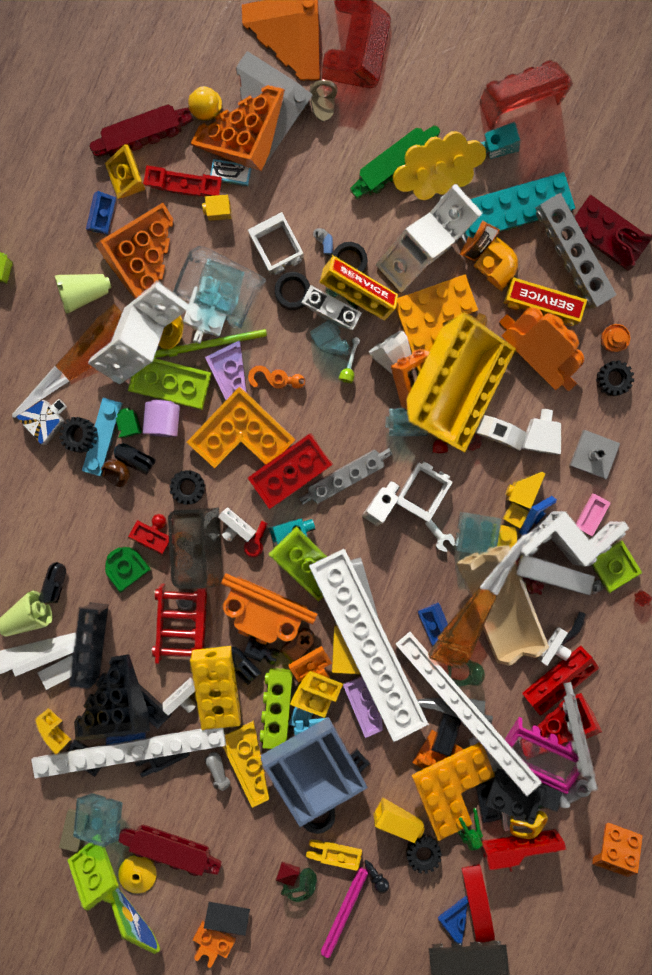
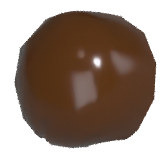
M110 459L103 463L100 469H104L102 476L107 481L120 488L125 486L130 477L129 469L119 460Z

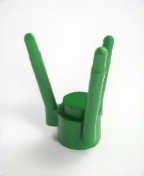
M476 808L473 809L476 832L474 829L468 830L462 817H459L465 833L463 834L461 830L457 833L460 835L463 843L467 844L470 851L479 849L483 844L480 839L483 837L480 829Z

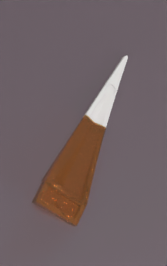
M115 303L102 315L98 316L16 409L12 417L18 416L53 391L92 367L88 364L90 358L112 341L123 313Z
M526 535L522 536L438 635L437 642L428 653L430 659L460 670L463 669L472 657L492 606L527 540Z

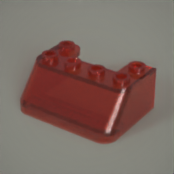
M335 0V9L352 16L345 51L331 49L325 53L322 64V79L364 88H374L380 81L391 17L388 12L373 0Z
M548 60L540 67H529L523 73L518 75L515 73L510 74L499 82L497 80L491 81L486 85L487 88L484 89L479 102L489 129L492 130L499 116L503 113L554 95L557 105L561 104L573 83L570 75L558 62Z

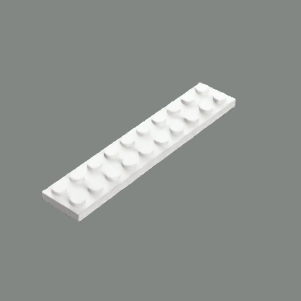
M345 549L309 565L392 740L395 742L428 725Z

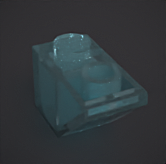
M328 320L310 331V336L319 351L343 357L349 356L350 352L348 350L351 348L345 339L342 340L338 335L340 330L336 323L332 324Z

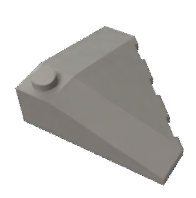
M247 51L236 66L237 76L240 75L242 85L240 87L241 100L250 95L252 98L259 96L263 93L261 89L267 85L285 90L270 153L265 162L267 163L311 99L312 94L296 81Z

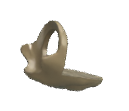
M320 80L313 85L312 83L310 84L313 112L318 120L323 122L330 119L334 114V98L338 92L337 85L328 80ZM325 85L331 87L332 91L317 88Z

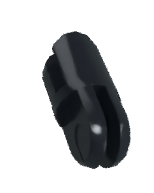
M125 443L118 444L114 449L115 459L146 476L156 462L155 458Z
M54 562L49 566L40 592V602L58 603L66 576V567L62 563Z
M231 646L235 673L248 686L251 681L256 679V676L258 677L262 673L248 657L243 655L244 653L239 648Z

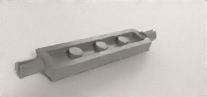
M388 448L378 453L374 449L309 485V493L299 498L301 503L304 505L313 499L318 504L384 467L383 460L393 455L391 450Z
M564 683L566 696L564 697L563 709L565 714H568L570 720L567 722L570 734L573 733L574 737L572 746L579 758V761H577L578 771L587 779L589 791H595L598 789L572 683Z

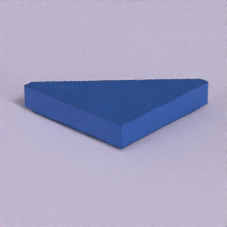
M550 496L531 507L519 533L522 536L528 534L533 523L537 525L546 514L544 510L554 505L557 499Z
M466 896L438 916L441 924L459 947H462L468 903Z

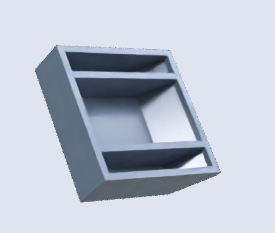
M329 717L261 755L264 769L299 827L368 788Z

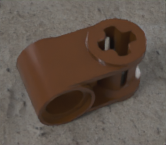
M302 628L296 637L286 642L279 651L291 663L298 660L312 646L315 637L314 632L309 628ZM308 635L309 639L303 641L302 637Z

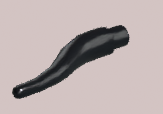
M578 612L572 629L568 632L561 645H564L578 635L585 623V613Z

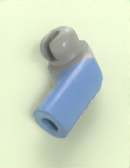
M322 228L315 229L313 236L323 244L324 255H332V235Z

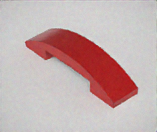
M146 165L143 185L189 196L220 195L222 177L167 171L165 168Z
M478 864L462 867L476 944L494 941V928L481 866Z

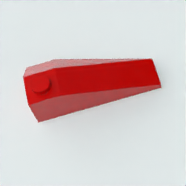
M582 693L575 695L586 739L601 733L602 730ZM563 700L537 727L540 729V736L548 739L551 734H555L558 738V744L565 747L568 742L574 741L573 733L570 734L567 722L570 720L568 714L564 712L563 702L565 700ZM522 738L519 741L527 760L551 752Z

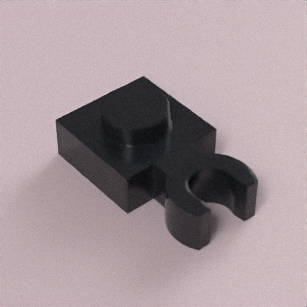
M250 636L243 655L258 662H261L264 658L269 664L274 665L277 659L272 658L271 655L278 656L280 651L276 648L268 649V643L262 644L256 641V638Z

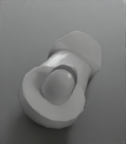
M211 752L204 760L215 781L212 785L214 789L226 790L230 785V780L225 777L222 758L218 753Z
M577 780L569 789L568 794L562 793L560 799L561 808L571 807V803L590 794L591 791H589L587 780Z

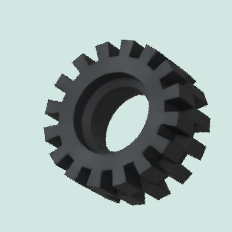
M619 360L605 364L597 372L598 378H596V382L599 383L597 387L601 388V392L606 393L608 396H618L628 392V389L633 386L631 383L635 379L632 378L634 372L630 371L632 368L630 366L627 367V363H621ZM612 371L620 373L622 381L618 386L610 384L608 376Z
M71 417V420H66L67 424H62L64 430L60 429L59 433H63V436H59V438L64 440L61 444L67 450L79 453L88 452V448L92 449L94 447L92 443L96 444L97 440H94V437H98V434L94 432L97 431V428L93 427L95 424L90 422V420ZM77 428H82L83 437L80 442H76L74 439V433Z
M180 471L174 475V478L171 479V484H169L172 498L183 505L197 503L205 494L206 485L204 484V479L195 471ZM185 480H190L195 485V490L190 495L183 494L180 489L181 483Z
M423 834V837L417 838L415 843L408 842L406 856L410 867L412 866L414 871L417 869L418 873L422 874V871H424L425 874H428V870L433 872L434 867H439L438 863H441L442 853L439 844L435 839L433 840L432 836L429 835L427 837L426 834ZM422 847H426L431 851V856L427 860H420L416 856L417 851Z

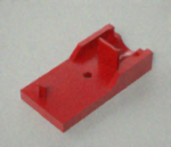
M309 433L249 476L248 480L267 507L271 509L331 467L333 463L322 451L313 434ZM289 468L293 470L292 474L288 473Z
M556 829L541 831L533 839L508 836L482 841L483 857H486L489 870L508 867L510 872H512V866H519L525 856L550 852L556 853V851L566 850L565 842Z

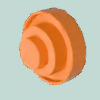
M612 324L602 332L601 344L609 352H621L630 344V332L623 325Z

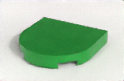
M130 547L114 549L107 556L105 563V572L120 593L152 570L140 553Z

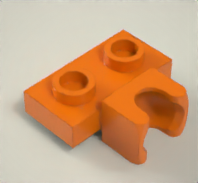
M320 646L288 666L297 681L301 682L309 671L330 678L325 667L332 664L324 648Z
M202 920L193 937V941L200 944L194 959L198 961L202 955H207L209 957L207 966L211 968L217 954L227 958L236 938L225 932L205 929V921Z

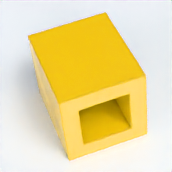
M228 195L205 197L206 203H202L203 214L207 215L209 221L232 219Z

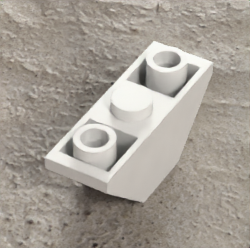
M313 286L309 287L302 300V304L317 315L335 325L350 330L354 329L362 312Z
M483 415L475 434L520 451L527 432L505 421Z

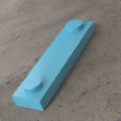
M107 398L102 399L94 426L97 428V431L94 432L98 434V437H94V440H97L96 444L92 443L94 446L92 449L88 448L89 451L86 454L82 471L102 476L104 469H100L107 460L117 425L115 418L119 414L123 403Z

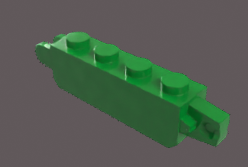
M433 125L425 131L421 128L413 129L362 167L359 180L350 188L353 196L358 199L366 194L372 195L374 192L376 194L381 192L385 188L384 185L389 181L393 182V175L396 169L405 165L407 150L414 145L424 146L428 139L439 137V127Z

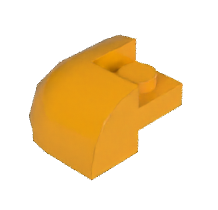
M497 237L474 264V267L488 278L487 280L502 292L518 270V258L513 249Z

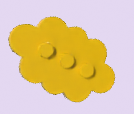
M456 131L448 133L443 139L432 137L427 140L424 146L414 145L407 150L405 165L396 169L393 175V183L400 191H413L414 195L421 200H428L436 193L445 195L455 184L458 187H464L472 181L474 176L473 168L483 163L486 157V149L479 141L472 140L467 142L466 137Z

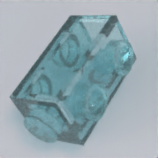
M389 409V416H385V428H389V436H428L427 431L409 421L407 409Z

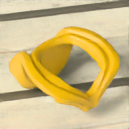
M539 810L537 811L534 824L514 821V816H511L510 832L518 838L533 839L540 834L547 823L548 817L545 812ZM513 825L532 829V832L522 833L514 831Z

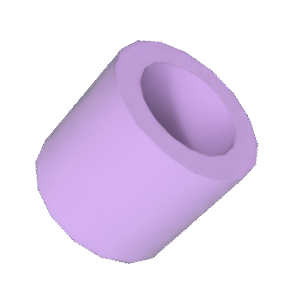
M164 400L146 402L143 434L158 437H177L180 406L174 404V402Z

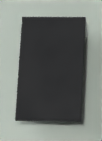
M209 902L204 928L245 936L250 909Z

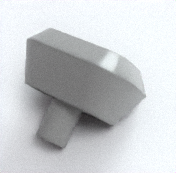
M596 580L593 583L592 594H596L604 589V585L600 580Z

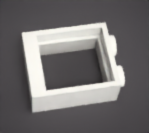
M282 212L248 229L249 236L270 275L273 273L278 275L285 270V267L289 265L295 266L304 258L303 251ZM282 226L296 254L271 266L258 238Z
M423 462L422 464L417 463L398 495L396 504L429 522L451 486L452 481L449 480L450 476L441 471L438 474L432 470L433 466ZM420 470L443 483L442 488L427 512L404 499L405 494Z

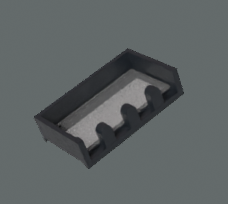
M90 602L87 606L79 607L69 687L90 689L100 678L109 604Z

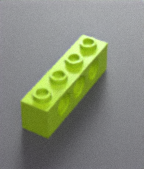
M270 668L269 673L265 674V684L268 685V692H264L263 703L266 704V711H262L261 723H265L264 730L260 731V742H263V748L273 749L287 741L293 677L290 669ZM275 685H280L283 691L275 693L272 688ZM278 704L281 707V711L274 712L271 706ZM275 723L280 729L272 731L269 726Z

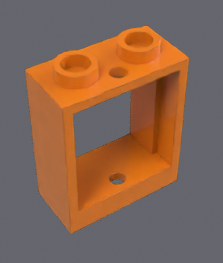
M423 349L413 351L412 355L397 360V363L390 366L401 407L407 410V397L411 391L407 371L420 364L423 367L430 353Z

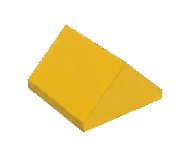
M124 145L105 162L118 199L146 190L134 155L129 146Z

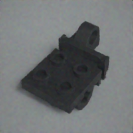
M497 768L485 805L524 820L526 815L525 821L534 824L539 805L558 812L562 792L540 784L526 796L504 770Z

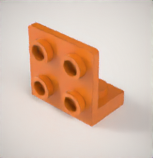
M606 823L601 853L593 856L592 864L626 877L637 874L642 835L611 823Z

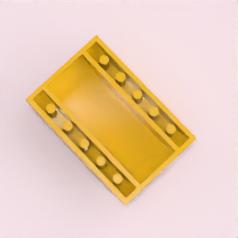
M461 313L441 328L407 397L409 421L465 453L516 348L466 313Z

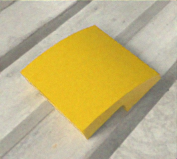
M309 671L297 688L290 704L325 718L331 702H336L343 684Z
M49 708L35 719L42 738L57 755L71 740L58 727L62 720Z

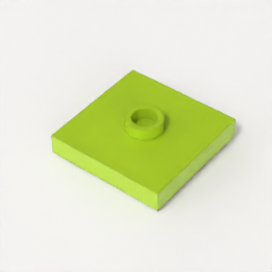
M623 540L613 544L607 552L600 553L596 557L597 560L591 565L608 593L613 592L642 574Z

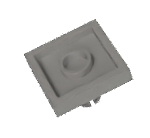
M583 430L569 466L607 479L620 443Z

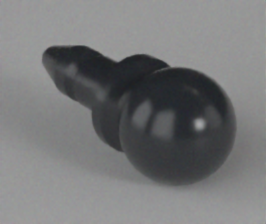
M364 860L365 867L373 878L371 882L374 883L375 890L380 894L386 893L390 887L389 881L383 877L382 873L378 874L372 863Z

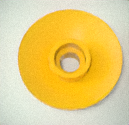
M181 316L164 327L158 344L161 348L172 349L179 343L183 334V320Z
M132 855L122 862L118 877L124 889L138 894L148 891L153 886L157 877V871L154 863L149 858ZM133 875H139V879H135Z

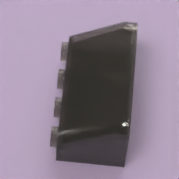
M219 507L174 510L169 514L168 532L171 582L176 588H210L221 585L223 570L220 518H218L220 515Z
M489 941V945L482 946V942H470V946L464 947L462 943H451V947H444L443 944H432V948L428 949L429 975H510L507 946L501 945V941Z

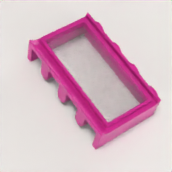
M518 717L504 740L542 783L568 794L569 789L580 775L577 767L579 758L578 754H575L572 742H568L566 747L558 744V738L555 734H551L546 739L540 736V729L535 725L530 731L523 728L522 718Z

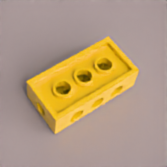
M231 646L192 650L190 663L201 730L240 726L241 710Z

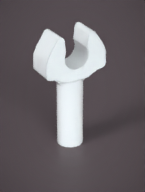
M432 520L425 523L437 538L436 547L439 550L447 552V549L443 546L444 540H448L453 546L455 545L454 537L451 534H443Z

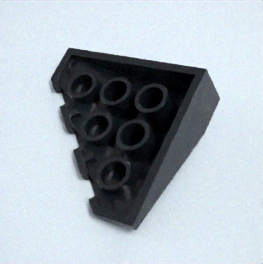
M129 654L115 656L110 659V669L107 673H102L96 683L97 691L94 695H89L83 705L86 708L83 715L77 716L74 721L76 741L132 735L150 731L148 710Z

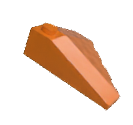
M263 0L242 4V25L247 30L251 29L257 34L256 39L267 49L270 47L276 52V58L286 67L289 65L296 72L295 76L300 81L320 80L318 0Z
M269 85L261 89L263 93L259 96L252 98L250 95L238 102L239 107L234 111L229 112L227 109L215 116L216 121L209 126L205 123L200 125L191 144L245 167L262 171L270 153L285 90Z
M164 203L159 204L95 244L105 261L134 299L156 282L159 283V280L163 279L165 265L162 264L164 253L168 252L170 238H167L169 227H172L174 220Z

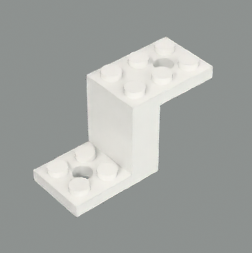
M455 184L430 213L404 230L377 262L376 266L402 293L429 264L447 252L480 217L482 212ZM453 208L459 212V217L453 214ZM398 262L403 265V270L398 267Z
M156 282L124 308L112 341L92 356L88 364L111 378L112 381L118 384L123 383L153 361L164 327L186 312L189 305Z
M553 511L526 534L527 540L519 555L531 556L538 550L537 546L540 543H545L552 539L572 564L590 566L597 560L596 557L600 553L603 554L611 548L610 544L615 540L618 541L626 534L625 531L629 527L625 522L610 521L591 539H588L565 511Z

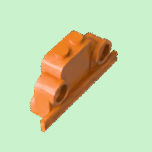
M530 307L516 321L508 314L499 321L507 329L502 334V337L515 347L516 351L555 390L563 385L570 391L577 385L571 376L583 365L584 355L577 349L579 346L577 335L572 330H568L558 316L553 314H545L543 316L539 309Z
M225 573L221 582L222 585L231 588L223 604L225 614L235 618L234 625L238 629V633L247 637L250 634L256 637L255 640L262 644L272 643L276 641L277 637L283 641H291L296 637L302 620L313 625L317 617V613L308 610L306 606L241 577H234Z

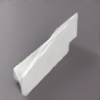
M76 633L1 650L0 674L13 670L14 675L18 676L73 653ZM84 633L82 635V643L84 642Z

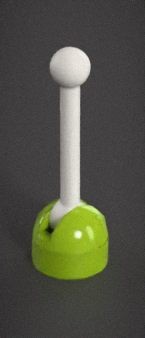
M358 337L352 340L353 348L348 367L343 369L339 375V380L345 383L354 382L355 374L351 367L356 347L360 343Z

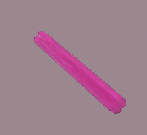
M362 867L358 868L321 949V955L326 958L331 957L367 878L368 871Z

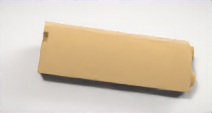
M510 546L488 548L486 553L479 555L476 552L457 562L496 662L510 666L515 664L523 655L533 658L540 657L549 646L522 576L516 575L518 570L516 561L498 595L490 590L480 588L488 576L511 551Z

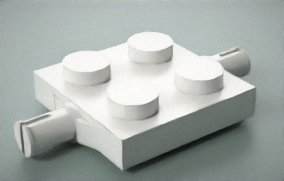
M213 280L210 290H204L197 286L193 289L183 324L191 326L196 330L193 342L197 341L198 344H201L203 334L220 336L231 300L217 293L220 285L219 281L216 283V280Z

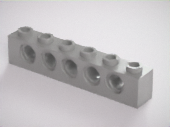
M561 193L535 208L537 211L536 216L545 225L547 236L555 243L557 254L562 256L565 261V269L572 274L574 285L578 290H581L583 299H587L586 305L590 306V308H595L616 296L612 285ZM553 214H556L558 216V223H555L552 220ZM562 231L567 232V234H568V239H567V240H564V239L562 238V236H561ZM572 248L577 250L576 257H573L571 254ZM582 264L586 267L585 274L580 270ZM591 281H593L596 285L594 291L590 289Z

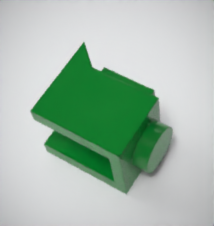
M130 408L119 410V414L115 418L118 429L121 431L118 438L123 439L141 434L142 430L137 412L130 410Z

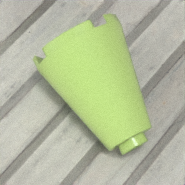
M103 274L55 276L66 314L108 294V289H111L109 278H105Z
M28 592L0 617V634L7 637L48 626L52 622L51 607L49 604L45 605V603L39 601V592Z

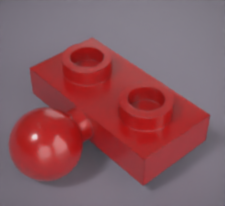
M162 514L154 515L151 520L152 527L137 520L128 535V539L163 555L170 543L171 537L158 530L165 527L167 523L166 517Z

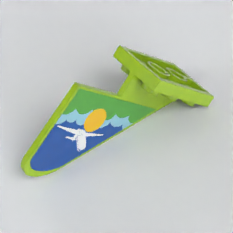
M97 836L67 860L83 909L88 911L101 900L110 903L123 939L153 954L158 953L160 946L155 935L118 888L119 885L103 840Z

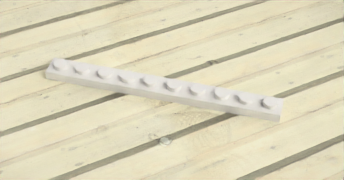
M411 632L407 633L395 644L526 796L542 783Z
M224 728L196 729L62 752L57 755L50 754L33 757L31 760L34 778H41L226 746Z

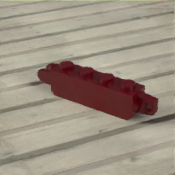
M167 104L102 128L100 132L101 138L92 141L89 147L92 153L98 157L107 154L112 157L124 145H128L132 151H137L149 143L156 144L163 138L177 136L179 132H182L181 127L192 122L193 117L189 108L174 110L173 106Z
M144 824L138 826L137 830L125 827L121 829L117 836L119 843L130 847L129 852H132L133 855L150 858L154 863L167 864L175 870H185L192 876H202L203 872L218 875L222 861L209 855L210 849L208 846Z

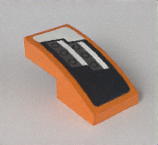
M482 221L474 238L468 237L460 255L476 261L494 241L500 229Z

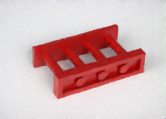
M161 584L155 590V600H158L156 646H153L152 657H155V663L157 664L161 661L162 656L191 657L192 650L204 649L207 586H199L194 593L165 591V584ZM165 599L191 600L197 603L196 610H193V612L164 610ZM164 618L190 619L196 622L195 629H192V631L163 629ZM163 637L191 638L192 641H195V646L191 650L162 648Z

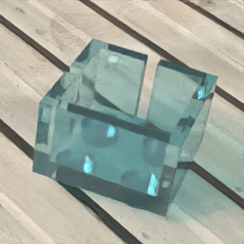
M207 259L201 270L193 303L209 309L211 306H214L215 311L231 316L238 303L245 272Z
M460 512L457 529H460L461 532L456 533L454 550L473 554L478 552L480 555L488 552V548L497 547L502 519Z
M94 793L77 798L73 837L101 847L119 841L120 823L117 821L121 820L123 802L110 798L106 799V797Z

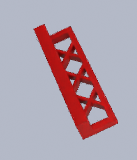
M580 645L570 654L566 661L562 660L522 692V694L541 716L566 696L564 683H568L575 678L571 682L574 689L597 671L599 667L593 657Z

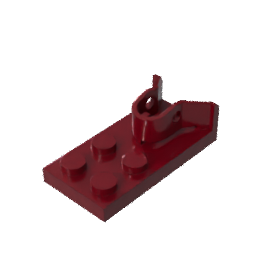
M591 194L574 216L587 242L627 271L636 265L635 262L650 241H652V234H645Z

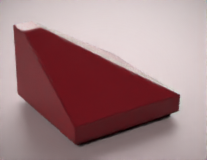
M281 862L276 881L294 887L300 867Z

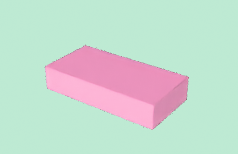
M592 494L576 522L579 529L593 536L610 502L596 494Z

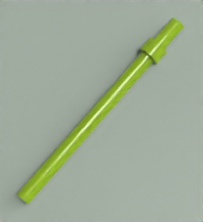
M266 329L201 341V344L195 342L175 346L172 349L156 350L154 358L178 356L179 353L266 337L267 333Z

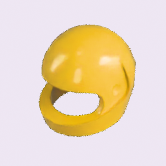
M209 87L197 88L188 98V108L192 115L199 120L207 121L215 118L222 107L221 97Z

